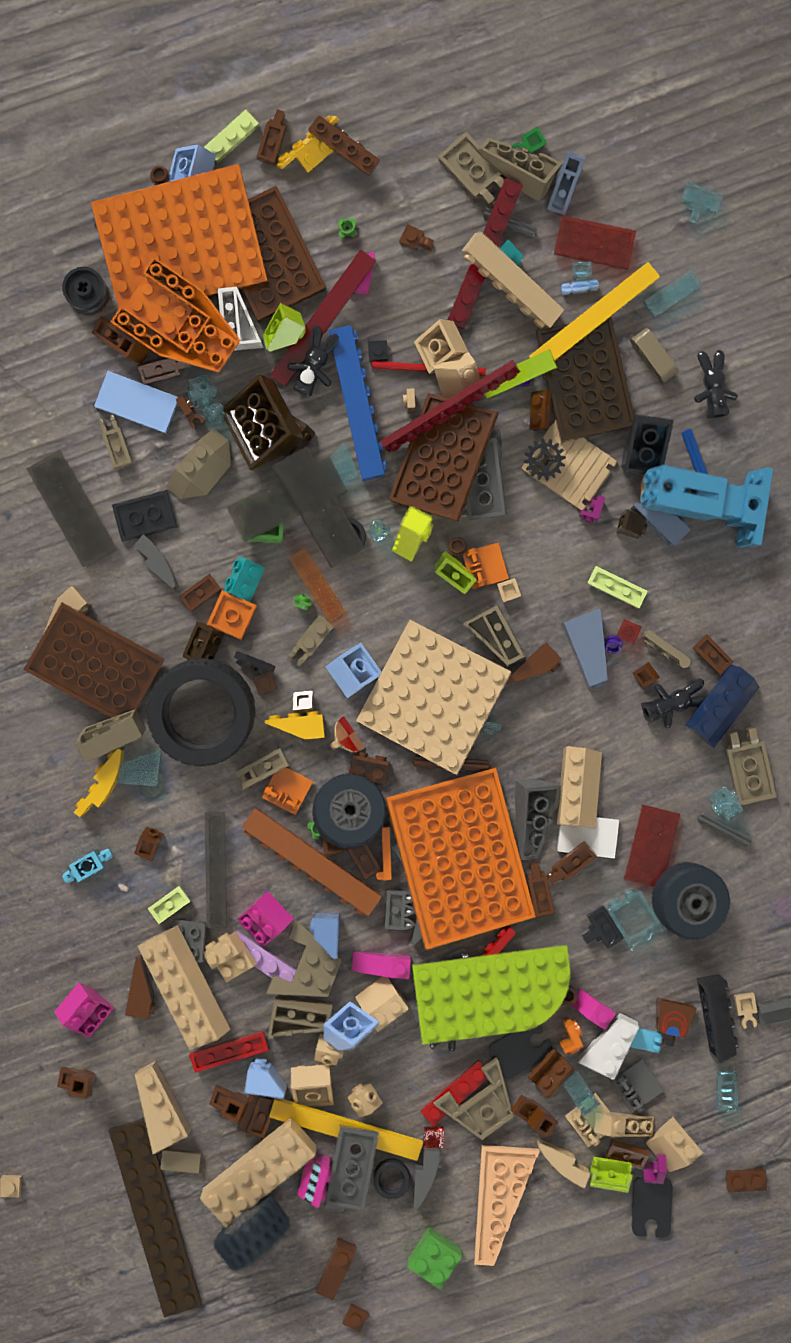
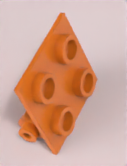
M499 542L477 549H470L462 555L466 568L477 578L476 582L471 586L472 589L509 579Z
M285 768L272 776L262 798L296 815L313 781L289 768Z

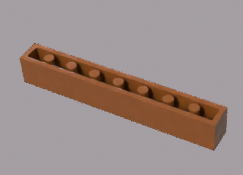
M256 807L243 824L242 828L247 836L252 839L256 837L260 840L259 844L264 848L275 850L277 857L283 861L287 859L292 862L291 866L297 871H305L311 881L322 883V888L330 894L335 892L339 895L338 899L346 905L350 903L355 906L354 910L360 915L364 916L366 914L369 916L382 898V894L329 857L324 856L322 852Z

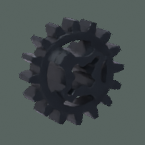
M542 438L540 444L535 440L534 447L528 446L531 450L530 453L525 452L528 459L524 460V463L529 464L526 470H532L530 474L532 477L537 474L538 480L544 476L545 480L548 481V476L551 475L555 478V472L561 473L559 467H565L561 460L566 459V456L561 455L564 451L563 448L557 449L559 443L552 445V439L545 443L544 438ZM547 447L552 448L556 454H550ZM538 448H540L539 454L537 456H533L534 452ZM543 455H546L547 458H551L550 460H547L546 464H543L542 461H539L543 458ZM557 462L556 466L550 471L549 467ZM533 464L541 466L542 472L536 470Z

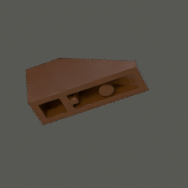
M101 316L91 332L123 356L138 364L143 363L150 351L149 348Z
M545 642L510 675L506 684L544 674L550 670L553 673L561 665L559 662L562 658Z
M139 954L135 959L125 1015L149 1019L156 1010L155 996L144 958Z
M339 1237L337 1238L315 1293L332 1300L334 1299L355 1255V1244Z

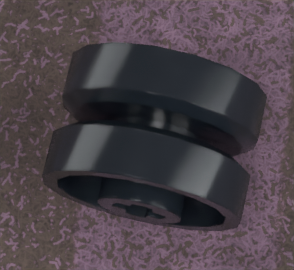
M86 266L77 267L69 271L64 277L62 284L63 295L75 311L86 316L95 315L106 307L109 300V289L101 275L94 269Z

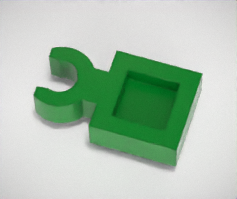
M537 126L521 136L523 142L514 143L512 148L519 147L521 151L522 148H525L532 154L547 145V142Z

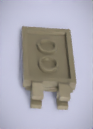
M465 132L438 155V160L474 199H481L487 207L491 208L495 204V198L489 191L496 187L497 191L500 192L504 182V174L479 152L480 146Z
M753 727L745 728L748 741L742 743L739 742L737 732L731 731L726 733L729 746H727L725 751L737 805L739 806L777 797L765 741H761L760 738L758 739L757 730Z

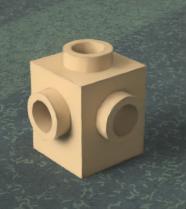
M320 1034L314 1061L337 1066L338 1058L342 1059L344 1050H337L324 1040V1034Z
M371 1083L357 1085L352 1089L353 1093L347 1097L359 1117L373 1113L383 1103Z

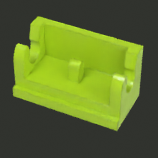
M593 1157L590 1167V1187L628 1193L632 1181V1175H630L632 1163Z

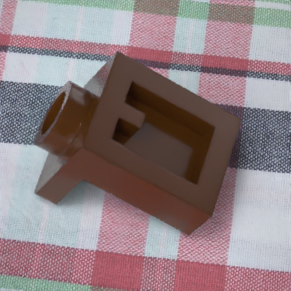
M146 827L139 838L134 854L152 861L164 834L155 828Z

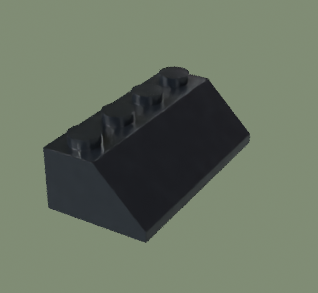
M717 974L697 978L709 1052L718 1063H723L737 1055L736 1048H739L737 1037L733 1034L735 1022L733 1017H730L729 1010H732V1005L726 995L728 983L726 979Z

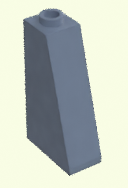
M599 608L562 623L587 687L592 686L593 689L603 686V681L608 680L602 616Z

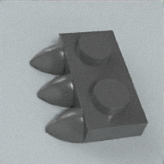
M387 890L385 929L408 930L415 926L413 921L405 918L415 913L414 908L405 905L412 902L410 892L406 890Z

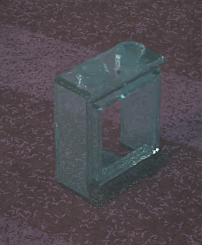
M631 888L624 893V897L620 900L615 898L607 903L608 907L605 909L631 950H634V946L638 943L649 940L650 936L659 930L661 932L665 930L639 889L634 890V888ZM638 898L653 924L629 938L613 912Z

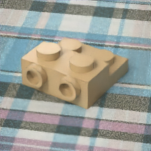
M236 931L230 935L226 932L218 938L219 942L215 943L213 940L204 947L206 949L203 955L211 969L217 967L226 983L257 964Z

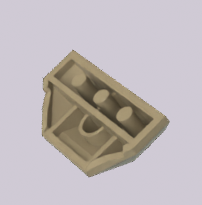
M215 428L195 444L176 467L166 487L180 499L207 496L231 467L229 440Z

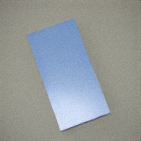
M107 371L94 407L167 434L178 405L176 399L179 397Z

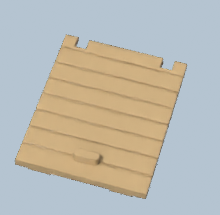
M555 419L543 438L545 443L552 439V445L559 443L557 449L563 448L564 451L561 455L566 456V459L561 460V462L565 464V467H559L561 473L555 472V478L550 475L548 476V481H546L544 476H542L538 481L579 510H585L586 506L581 503L583 499L591 502L611 473L606 468L607 465L610 464L615 467L618 462L585 438L561 443ZM547 447L550 454H556L552 448ZM538 448L534 452L533 456H537L539 454L540 448ZM543 455V458L539 461H542L543 464H546L547 460H550L551 458H547L546 455ZM557 462L549 467L550 471L556 466ZM524 463L521 469L530 475L532 470L527 471L526 467L529 464ZM533 464L536 470L542 472L541 466Z

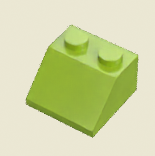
M282 303L279 304L262 335L268 351L296 344L298 339L304 336L306 328L301 313Z

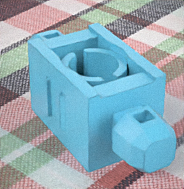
M97 849L70 864L71 870L65 872L62 878L66 883L74 880L80 882L106 867L105 862L110 860L114 854L111 849H105L100 853ZM85 861L95 862L90 871L86 869L81 870L84 867Z

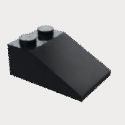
M635 414L621 462L624 472L645 474L647 470L665 464L674 423L673 419Z

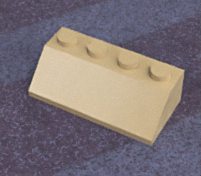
M569 746L563 749L557 825L596 829L602 752Z

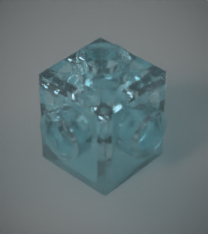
M207 374L189 379L187 394L190 402H193L196 408H205L212 405L217 391L215 385L210 383Z
M725 786L709 798L713 804L711 808L715 814H721L728 822L743 811L737 794L733 790L729 791Z

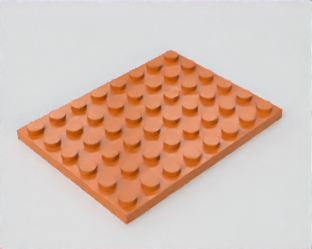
M239 164L91 202L118 309L121 306H126L145 277L143 272L153 257L202 289L207 297L218 294L219 288L237 287L239 289L268 281Z
M496 768L385 798L426 950L536 917Z

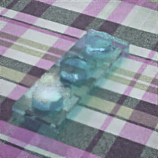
M690 270L646 299L643 303L652 317L655 318L701 288L702 284L693 270Z

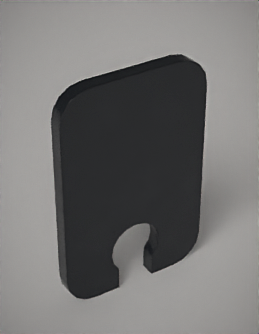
M540 1025L529 1030L509 1033L490 1045V1055L493 1059L497 1057L503 1077L513 1078L542 1061L546 1054L553 1050L548 1039L543 1041L538 1047H534L530 1043L533 1035L543 1032Z
M643 1177L635 1179L633 1184L632 1231L636 1236L646 1237L645 1223L651 1219L655 1220L658 1224L655 1230L656 1237L663 1238L670 1234L673 1187L669 1179L665 1178L663 1184L645 1183Z

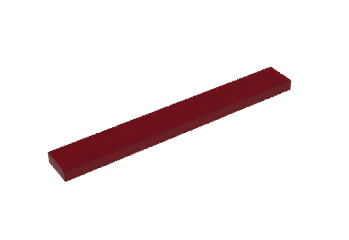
M360 249L305 325L306 331L301 339L299 338L296 344L289 347L271 372V377L285 387L288 385L297 371L289 370L287 365L289 363H304L306 352L311 347V331L313 327H321L323 337L376 264V260Z

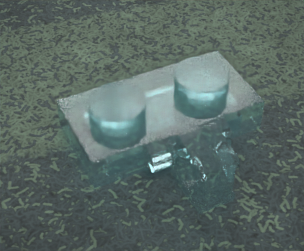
M687 182L680 201L689 204L688 209L692 210L688 221L696 223L699 215H704L706 211L716 214L723 195Z

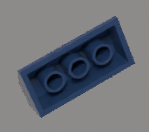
M731 664L685 726L714 748L760 688L755 678L743 668Z

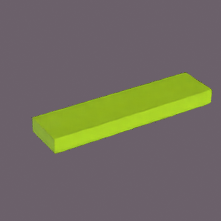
M549 349L516 364L521 372L513 380L500 384L498 389L487 392L485 394L486 398L489 399L558 368L551 350Z

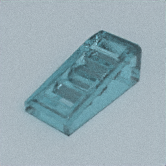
M717 1071V1111L738 1112L737 1072ZM722 1077H732V1081H722ZM722 1085H732V1089H722ZM722 1093H732V1097H722ZM723 1101H732V1105H723Z

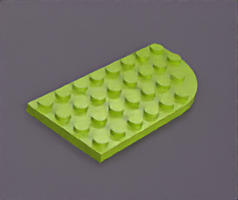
M567 945L412 965L422 1045L520 1032L532 1029L548 1020L558 1010L568 990L570 965Z

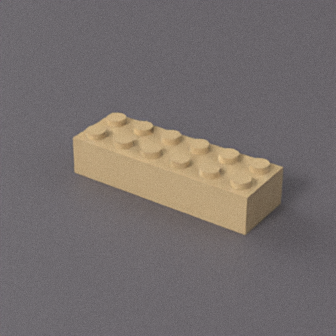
M178 925L138 945L189 1050L215 1041L230 1030Z
M291 1117L207 1184L202 1190L200 1199L218 1220L227 1227L241 1213L250 1209L316 1156L317 1145Z

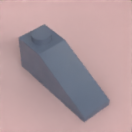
M568 150L548 204V210L565 216L586 156Z
M635 503L631 507L635 513L646 518L645 523L670 548L674 547L691 530L688 527V522L682 517L679 518L672 514L641 508L642 504Z

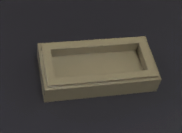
M164 1148L162 1150L160 1170L199 1174L202 1152Z

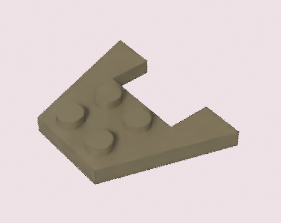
M295 921L288 939L305 946L292 982L273 975L266 994L328 997L342 960L338 956L337 959L332 958L314 939V936Z
M497 1057L481 1068L491 1084L467 1102L459 1106L450 1092H447L433 1102L436 1107L482 1140L514 1117Z

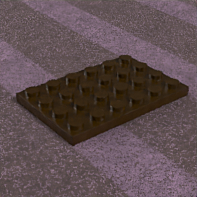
M611 316L555 361L558 368L545 373L548 388L551 391V401L561 443L631 428L634 413ZM569 324L537 330L536 335L539 348Z

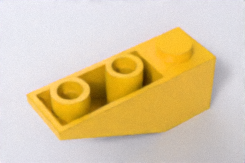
M318 711L307 712V716L301 717L299 713L288 714V718L282 719L280 715L269 716V720H264L268 725L303 739L325 737L323 714L319 715Z

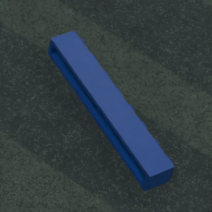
M351 325L329 330V335L338 334L339 341L333 348L362 482L385 477L384 472L387 471L385 460L381 461L380 453H383L381 442H377L376 435L379 434L377 423H373L372 416H375L373 404L369 405L368 398L371 397L369 386L364 385L363 380L367 379L364 367H360L359 362L362 360L361 350L356 349L355 342H358L356 330L352 331Z

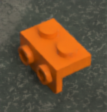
M568 1016L563 1018L562 1021L569 1037L561 1040L559 1043L565 1054L568 1052L573 1054L578 1052L580 1047L583 1046L579 1036H582V1033L576 1021H571Z

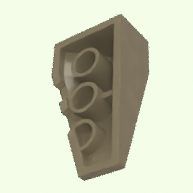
M490 138L479 148V152L508 179L523 185L521 190L523 193L539 202L550 189L562 166L561 162L546 154L539 153V156L530 154L528 149L522 148V151L513 149L510 144Z

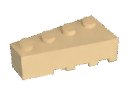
M154 1061L139 1069L135 1074L154 1154L187 1137L191 1128L157 1062Z

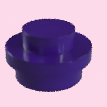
M609 636L604 640V647L608 653L616 654L622 649L623 641L618 636Z

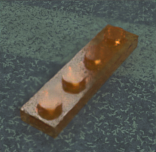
M304 548L289 558L329 622L331 623L345 614V609L307 550Z

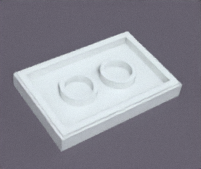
M597 817L596 829L560 825L557 851L569 853L585 841L597 856L615 858L619 820Z

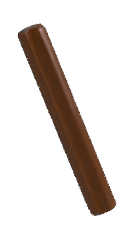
M414 756L415 767L445 769L422 756ZM466 759L460 770L485 771L489 769L490 763L488 760Z

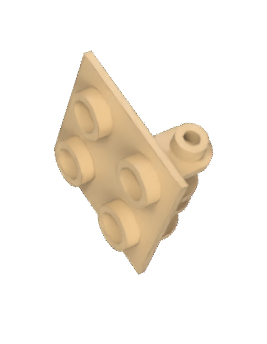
M596 1092L565 1115L588 1147L592 1144L597 1146L600 1143L599 1139L604 1136L594 1132L596 1112H610Z

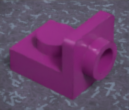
M598 495L596 500L592 499L589 510L592 512L581 510L579 513L582 520L588 523L597 522L606 497Z
M658 1154L656 1161L645 1164L643 1168L645 1183H664L667 1174L666 1154Z

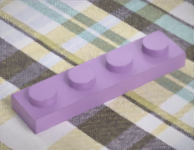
M237 931L257 963L254 967L271 978L275 975L292 982L296 972L295 968Z

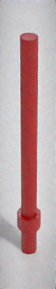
M372 361V369L428 372L425 364ZM477 368L479 376H486V368Z

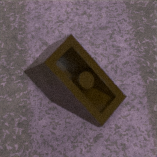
M627 509L620 515L616 533L638 539L646 532V518Z

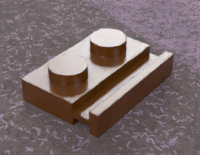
M249 1094L248 1099L250 1102L243 1120L238 1124L237 1130L264 1139L272 1119L269 1115L274 1099L263 1095Z

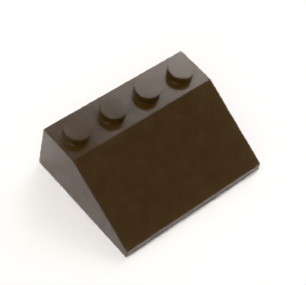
M259 374L220 409L250 470H254L291 451L304 440L274 380Z

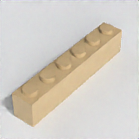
M482 232L475 233L461 250L465 255L464 259L470 264L474 263L479 268L478 272L484 277L488 276L493 281L492 285L498 290L502 289L507 294L506 298L512 303L516 302L520 306V311L527 316L530 315L534 319V324L539 328H551L564 311L556 301Z

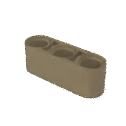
M645 328L630 339L633 348L661 384L678 373L677 366L648 328Z

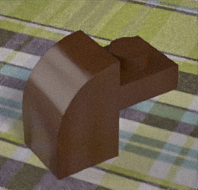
M64 1066L60 1069L57 1087L67 1089L68 1095L87 1099L93 1094L96 1074L86 1069L81 1071Z
M217 1085L209 1105L221 1110V1116L239 1123L243 1120L250 1101L239 1092L234 1093Z
M522 1094L511 1108L513 1114L526 1121L533 1130L548 1138L558 1124L554 1116L543 1106Z

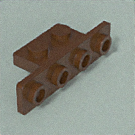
M318 116L308 129L310 134L368 176L371 175L380 162L379 158L366 150L361 143L351 139L346 132L339 130L321 116Z

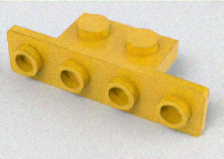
M329 115L324 118L332 125L339 121L337 116ZM308 132V137L305 140L296 142L292 146L293 150L291 152H286L278 158L279 162L276 166L279 169H283L296 158L305 172L308 173L334 150Z

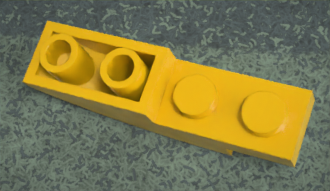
M123 748L111 751L107 756L108 761L105 764L101 763L94 771L96 775L93 778L99 783H94L88 790L90 794L85 799L81 798L75 805L77 809L74 813L77 816H84L93 804L101 807L106 802L122 770L124 760Z

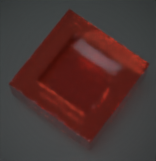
M623 619L616 636L626 642L635 644L642 626Z
M424 1127V1148L443 1147L444 1127Z

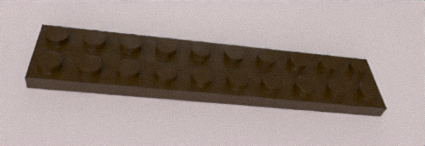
M145 1118L110 1128L108 1131L164 1318L201 1307L202 1301L163 1170H160L161 1163L158 1153L153 1154Z

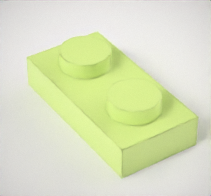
M179 885L150 906L148 910L158 924H160L188 904L191 899Z

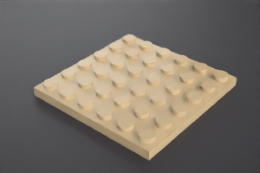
M409 620L356 721L458 775L512 672Z

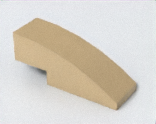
M538 1138V1147L551 1165L564 1177L585 1188L590 1177V1171L587 1167L575 1163L574 1153Z

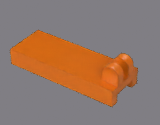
M383 826V871H378L376 878L378 880H391L390 826Z

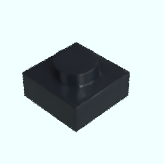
M387 340L368 341L369 362L388 361Z

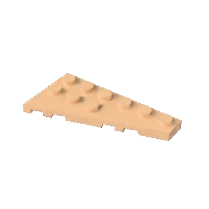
M481 1146L474 1265L494 1266L506 1232L509 1230L512 1217L515 1215L525 1190L529 1175L533 1170L535 1160L539 1155V1149Z

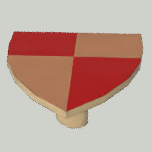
M344 716L340 718L335 724L336 740L330 744L331 748L335 750L338 747H342L350 752L363 750L365 746Z

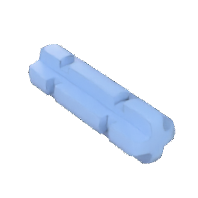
M597 280L574 282L571 285L566 283L562 284L561 293L562 295H570V293H586L588 290L593 292L599 289V284Z

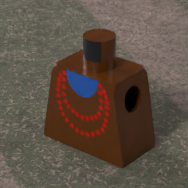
M657 997L656 1030L664 1034L662 1044L674 1046L676 1036L682 1038L687 1036L696 1013V1008L693 1005Z

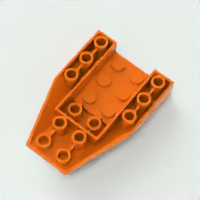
M153 257L143 272L145 277L126 306L119 308L111 323L159 356L219 373L241 340L202 289Z

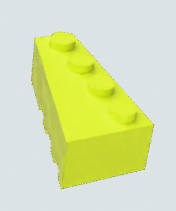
M410 507L400 526L392 551L412 562L422 542H427L432 533V518Z

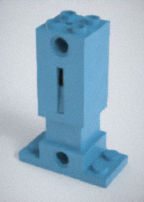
M665 465L647 470L645 473V488L641 495V508L703 521L712 519L726 520L727 526L739 528L736 535V547L762 545L773 468L765 467L750 471L745 478V484L736 486L727 484V478Z

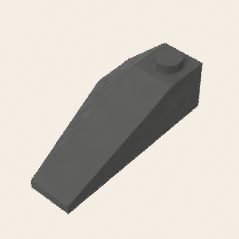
M536 779L516 780L515 811L518 852L521 861L538 859L546 839L547 828L551 826L553 821L551 819L552 815L559 806L560 784Z

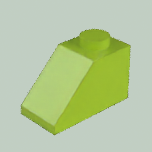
M446 551L434 564L435 573L464 594L467 593L477 580L461 562Z

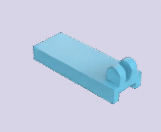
M638 1028L630 1047L659 1053L662 1033Z

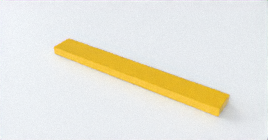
M647 262L533 352L528 358L550 349L556 361L660 278L659 274Z
M276 1097L269 1115L270 1118L283 1122L292 1117L300 1127L338 1137L340 1125L377 1131L376 1149L416 1161L423 1145V1140Z

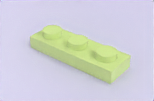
M245 110L204 148L216 154L215 162L218 164L259 127V123Z
M595 566L587 582L588 585L638 609L647 594V590Z

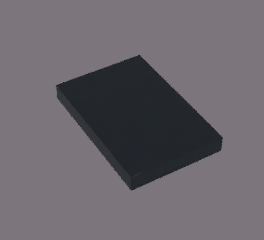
M168 490L112 504L122 542L140 538L143 534L147 536L178 527Z

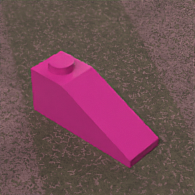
M353 951L351 971L389 978L409 979L411 958L407 955Z

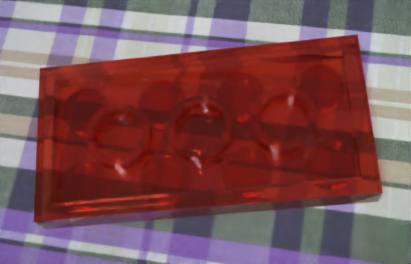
M561 216L554 255L628 270L636 230Z
M642 804L626 866L625 880L655 887L657 879L667 870L680 814Z

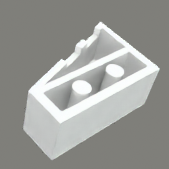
M219 288L220 314L241 340L235 350L263 348L238 288Z
M619 1013L608 1025L607 1029L603 1030L584 1052H581L578 1056V1063L614 1080L639 1028L638 1021Z

